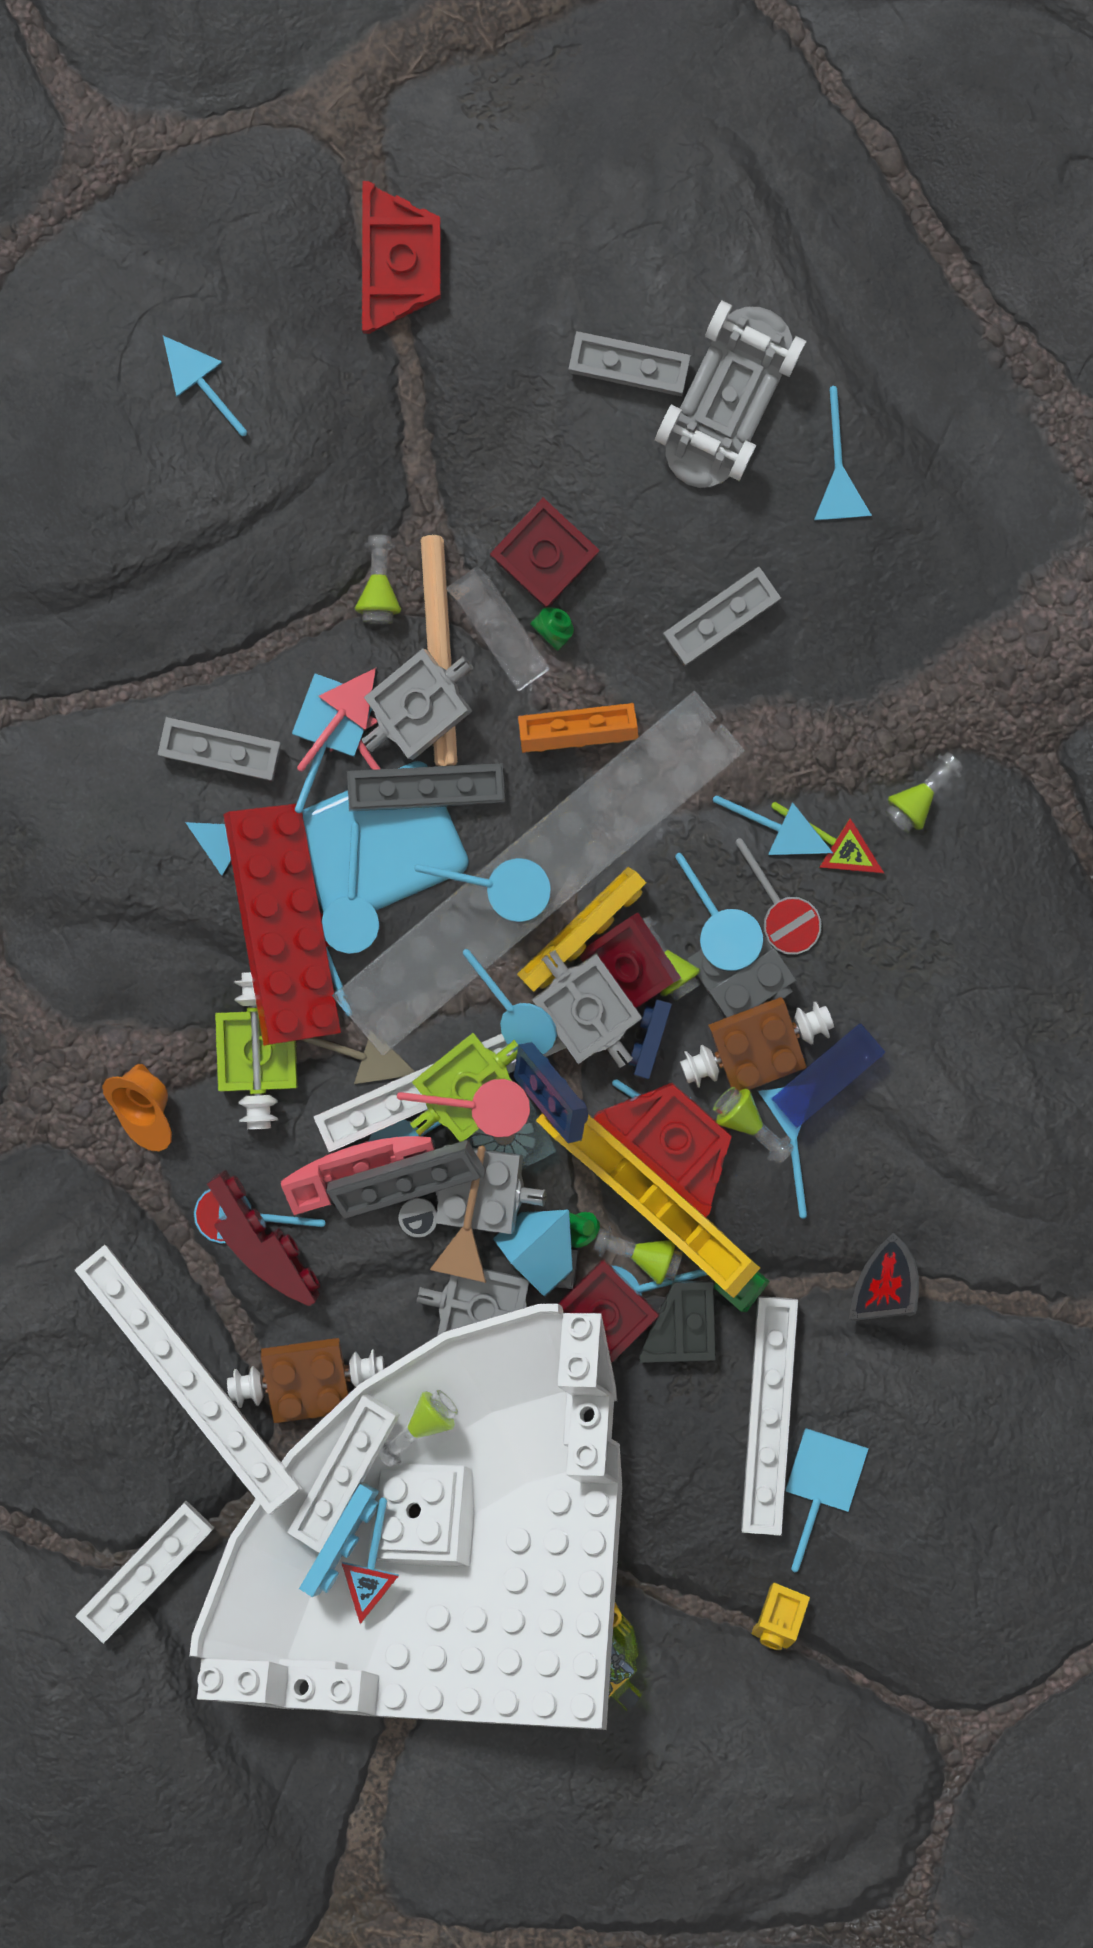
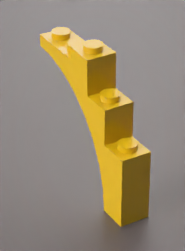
M543 1113L537 1118L536 1122L556 1141L650 1221L730 1296L734 1298L760 1269L709 1219L677 1193L592 1116L588 1114V1120L584 1124L582 1141L572 1143L565 1141Z

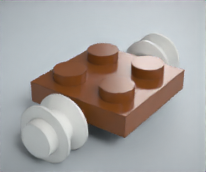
M780 997L709 1024L708 1026L717 1052H714V1057L712 1051L704 1045H700V1054L693 1057L687 1051H684L686 1059L680 1061V1065L687 1083L695 1081L697 1087L700 1088L701 1078L709 1076L714 1082L717 1081L719 1074L718 1064L719 1068H724L728 1083L735 1096L742 1089L750 1090L807 1068L797 1039L801 1035L803 1040L812 1045L814 1035L822 1033L825 1037L830 1038L828 1030L834 1028V1024L827 1007L819 1008L815 1001L813 1002V1011L805 1013L800 1008H797L794 1018L795 1022L792 1023L783 998Z
M339 1338L261 1349V1360L265 1377L262 1378V1374L254 1366L251 1367L249 1375L241 1376L239 1371L234 1369L233 1377L227 1378L229 1398L231 1401H237L239 1408H242L244 1399L251 1398L258 1406L264 1397L265 1389V1394L268 1393L274 1423L323 1417L329 1414L350 1394L348 1388L350 1376L352 1384L357 1387L360 1383L385 1369L383 1356L376 1357L375 1350L372 1349L369 1358L361 1359L358 1353L354 1352L349 1365H344Z

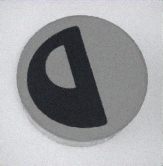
M417 1197L410 1199L400 1209L399 1224L406 1234L412 1237H424L430 1234L437 1225V1209L431 1201L425 1198Z

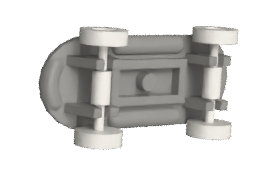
M721 300L705 334L706 338L712 340L711 345L680 408L671 404L661 423L655 441L665 445V456L669 468L678 479L687 485L697 488L713 487L723 483L729 477L740 481L756 447L750 441L782 374L790 377L802 353L806 340L796 336L792 341V335L787 324L771 310L761 307H744L729 314L732 305Z

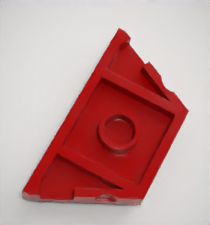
M362 181L363 334H370L441 299L440 216L424 208L418 209L412 206L410 201L398 195L394 197L376 188L375 184L370 181Z
M672 1082L598 1111L594 1115V1119L702 1215L707 1217L710 1214L711 1203L732 1136Z

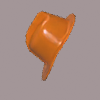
M144 1064L135 1065L122 1077L106 1079L102 1085L103 1094L129 1137L138 1145L151 1151L159 1152L166 1149L171 1143L172 1132L163 1113L168 1101V1090L165 1085L152 1075Z

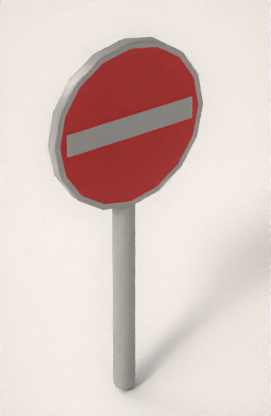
M738 838L736 840L738 848L774 903L768 909L764 918V933L767 940L776 950L785 954H800L808 951L817 942L821 933V918L817 909L809 901L800 897H786L780 900L744 841Z

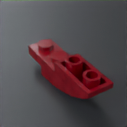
M224 1170L212 1177L207 1185L225 1213L214 1226L226 1244L251 1271L274 1289L307 1306L315 1303L320 1294L317 1290L320 1288L319 1280L310 1267L305 1269L297 1256L300 1255V1250L290 1234L284 1236L280 1228L268 1235L265 1234L263 1230L267 1229L266 1223L257 1209L251 1210L243 1198L246 1196V1191L237 1176L231 1177L227 1170Z

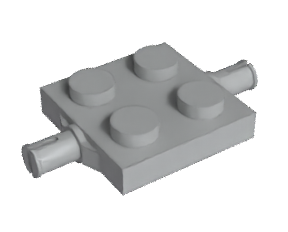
M422 648L364 697L375 712L379 726L365 738H362V742L367 744L365 746L373 752L374 749L389 738L399 745L408 759L414 760L472 712L460 695L456 682L470 670H473V666L469 664L467 658L462 656L445 670L438 665L428 650Z
M553 950L549 954L558 965L557 967H555L547 955L541 960L549 968L555 979L547 989L532 999L533 1002L551 1016L556 1025L558 1037L578 1064L593 1053L607 1049L619 1068L626 1065L617 1051L622 1054L627 1063L633 1057L630 1056L620 1042V1039L628 1028L642 1019L641 1015L597 954H594L582 964L568 969L556 953V950Z
M473 1148V1150L475 1151V1153H476V1155H477V1150H478V1149H477V1148ZM491 1150L485 1151L483 1161L485 1170L484 1176L480 1178L471 1224L472 1229L512 1234L515 1233L517 1212L522 1203L545 1205L546 1198L543 1197L546 1196V1190L524 1187L521 1175L523 1155ZM472 1181L436 1191L438 1199L436 1223L463 1227Z
M483 1268L486 1283L451 1275L449 1283L443 1292L420 1287L416 1303L439 1307L440 1325L438 1336L446 1331L527 1308L526 1294L529 1281L524 1277Z

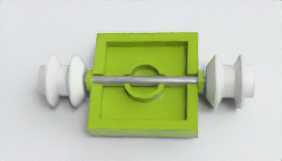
M251 972L242 973V981H234L235 984L242 986V995L235 998V1001L242 1006H251V1008H247V1012L215 1013L218 1091L250 1090V1094L254 1095L245 1096L238 1102L247 1108V1116L239 1119V1122H247V1129L271 1128V1121L278 1120L277 1117L270 1114V1106L278 1103V1100L270 1095H262V1093H266V1089L298 1088L296 1041L263 1045Z

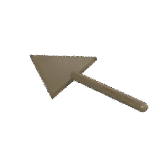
M373 1029L371 1030L364 1053L317 1037L301 1040L362 1060L354 1084L404 1077L415 1072Z

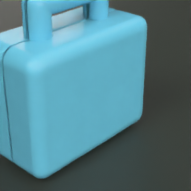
M415 761L400 768L428 766L421 761ZM347 790L302 810L317 899L323 913L331 902L340 897L348 896L351 825L353 822H358L356 897L363 898L369 902L375 911L448 880L447 878L416 872L414 867L417 864L457 873H463L468 867L469 859L447 807L349 812Z

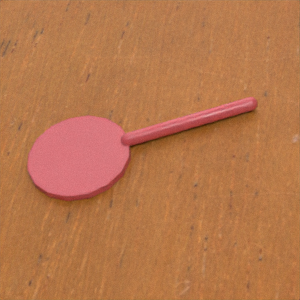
M492 1079L482 1084L475 1092L472 1101L404 1092L397 1094V1099L470 1108L472 1109V1117L477 1127L485 1134L494 1137H509L519 1132L526 1124L530 1113L529 1099L524 1089L516 1082L507 1079Z

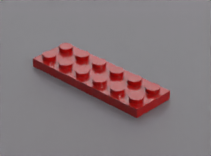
M296 804L229 811L223 814L264 1046L341 1033L302 812H295Z

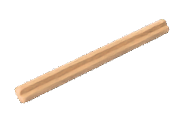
M428 535L421 539L427 649L438 665L447 670L451 667L444 539L439 535ZM454 726L433 743L436 766H454L457 764L456 730Z

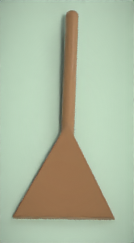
M479 1146L477 1156L483 1165L486 1148ZM480 1179L471 1182L463 1227L430 1270L486 1283L471 1226Z

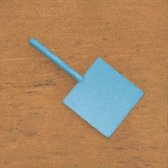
M314 674L292 735L314 743L317 741L338 713L336 709L318 696L343 683ZM369 707L368 718H369L370 713H371V711H372V708H371V707ZM344 716L314 756L295 807L296 813H301L326 747L353 757L355 756L364 729L346 716Z
M805 1428L785 1489L786 1492L813 1500L791 1567L793 1572L799 1571L820 1503L849 1511L868 1448Z

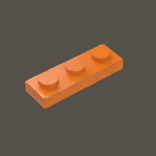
M634 703L518 716L522 753L612 742L620 743L639 739Z

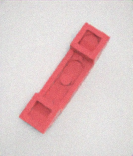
M423 1136L385 1138L354 1145L326 1155L300 1168L283 1179L281 1187L293 1215L331 1205V1198L326 1192L328 1182L433 1151L435 1147L431 1137Z

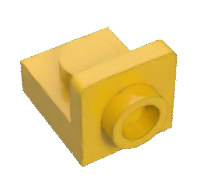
M773 1583L769 1588L759 1621L753 1627L751 1634L759 1637L760 1643L768 1648L782 1650V1647L789 1648L797 1639L810 1597Z

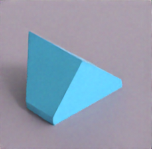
M569 1210L521 1212L516 1217L515 1233H499L493 1238L510 1263L545 1297L574 1271L572 1266Z

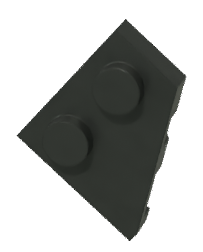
M712 1280L674 1281L659 1311V1316L656 1318L639 1354L640 1363L715 1360Z

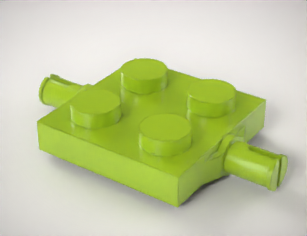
M473 1032L414 1079L412 1083L422 1095L472 1101L475 1092L482 1084L492 1079L512 1081L506 1066L516 1059L517 1050L509 1056L507 1054L517 1047L518 1043L512 1040L510 1044L495 1054L487 1049ZM426 1103L428 1109L414 1121L410 1122L414 1129L424 1120H427L426 1123L416 1130L419 1136L436 1122H439L448 1127L459 1142L466 1140L479 1129L472 1117V1109Z

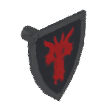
M892 1233L876 1249L864 1266L854 1290L849 1315L850 1321L900 1315L912 1316L916 1314L919 1296V1274L916 1261L908 1246L895 1233Z

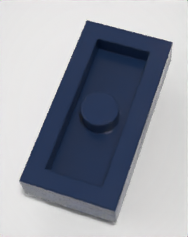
M656 999L653 1007L646 1005L640 1027L646 1029L642 1044L634 1043L631 1052L633 1059L628 1063V1065L635 1066L634 1075L647 1079L650 1078L672 1004Z

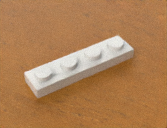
M368 1394L362 1395L287 1533L320 1553L359 1484L363 1483L400 1414Z
M185 1501L75 1617L104 1644L206 1538L214 1527L189 1502Z

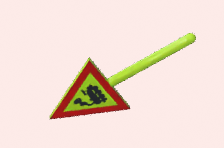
M773 802L771 805L773 810L786 817L789 811L787 808L777 802ZM851 818L837 839L811 824L820 837L832 845L831 850L833 853L826 855L820 868L884 873Z

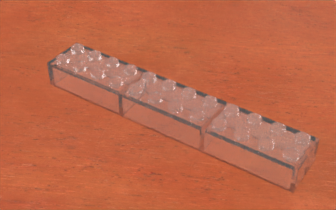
M695 691L689 694L474 875L489 879L493 871L500 864L511 859L522 858L535 862L545 871L551 888L548 904L538 916L522 922L507 920L500 916L491 906L487 887L465 883L332 995L382 1056L387 1055L479 977V974L464 957V949L470 950L485 971L742 756L745 750L723 724L716 728L715 732L710 729V726L716 721L717 717Z

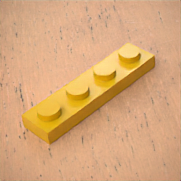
M627 867L517 975L533 992L538 987L541 989L547 987L555 977L541 959L547 955L555 967H557L558 965L549 954L556 950V953L563 962L575 960L585 950V942L595 932L597 934L603 933L613 923V915L623 905L629 907L641 896V888L646 884L645 880L636 871Z

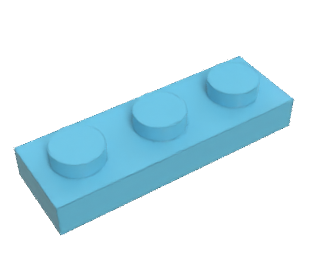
M367 1483L359 1484L299 1588L301 1591L311 1597L320 1595L322 1591L325 1593L329 1592L339 1575V1572L334 1569L341 1557L348 1558L356 1547L359 1537L355 1533L362 1521L368 1523L375 1514L379 1504L375 1499L380 1491Z

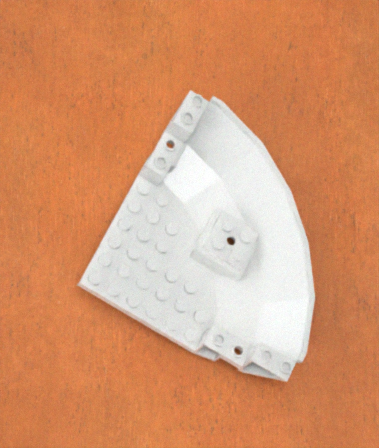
M537 1304L446 1331L360 1383L287 1453L281 1462L302 1489L271 1515H268L255 1499L230 1535L191 1638L189 1656L202 1658L198 1675L197 1699L280 1709L320 1710L338 1714L606 1730L622 1499L620 1444L612 1439L614 1401H617L602 1314L563 1313V1308L559 1304ZM427 1391L438 1397L448 1408L454 1418L455 1427L449 1431L417 1439L409 1432L408 1424L422 1392ZM368 1394L400 1414L363 1483H367L380 1491L375 1499L377 1502L381 1498H386L387 1500L375 1569L399 1574V1577L360 1624L342 1562L367 1567L377 1510L368 1523L362 1521L355 1533L359 1537V1541L348 1558L342 1556L334 1570L338 1571L339 1575L328 1593L322 1591L320 1595L315 1597L309 1596L299 1588L319 1553L287 1532L362 1395ZM589 1409H593L595 1413L594 1418L590 1422H585L583 1418L584 1413ZM414 1504H419L421 1508L420 1515L416 1518H411L409 1516L410 1507ZM306 1680L309 1688L304 1695H301L299 1691L300 1684Z

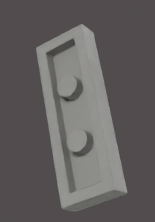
M576 331L568 373L682 397L691 355Z
M757 567L665 631L663 637L685 667L779 602L781 597L761 568Z
M166 717L158 756L274 781L282 744L277 741Z

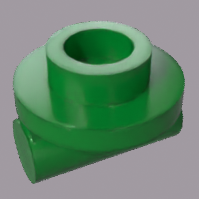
M544 608L530 623L557 651L563 648L574 633V627L569 615L561 609Z
M569 1212L571 1247L580 1248L588 1245L599 1232V1220L590 1212L578 1214Z

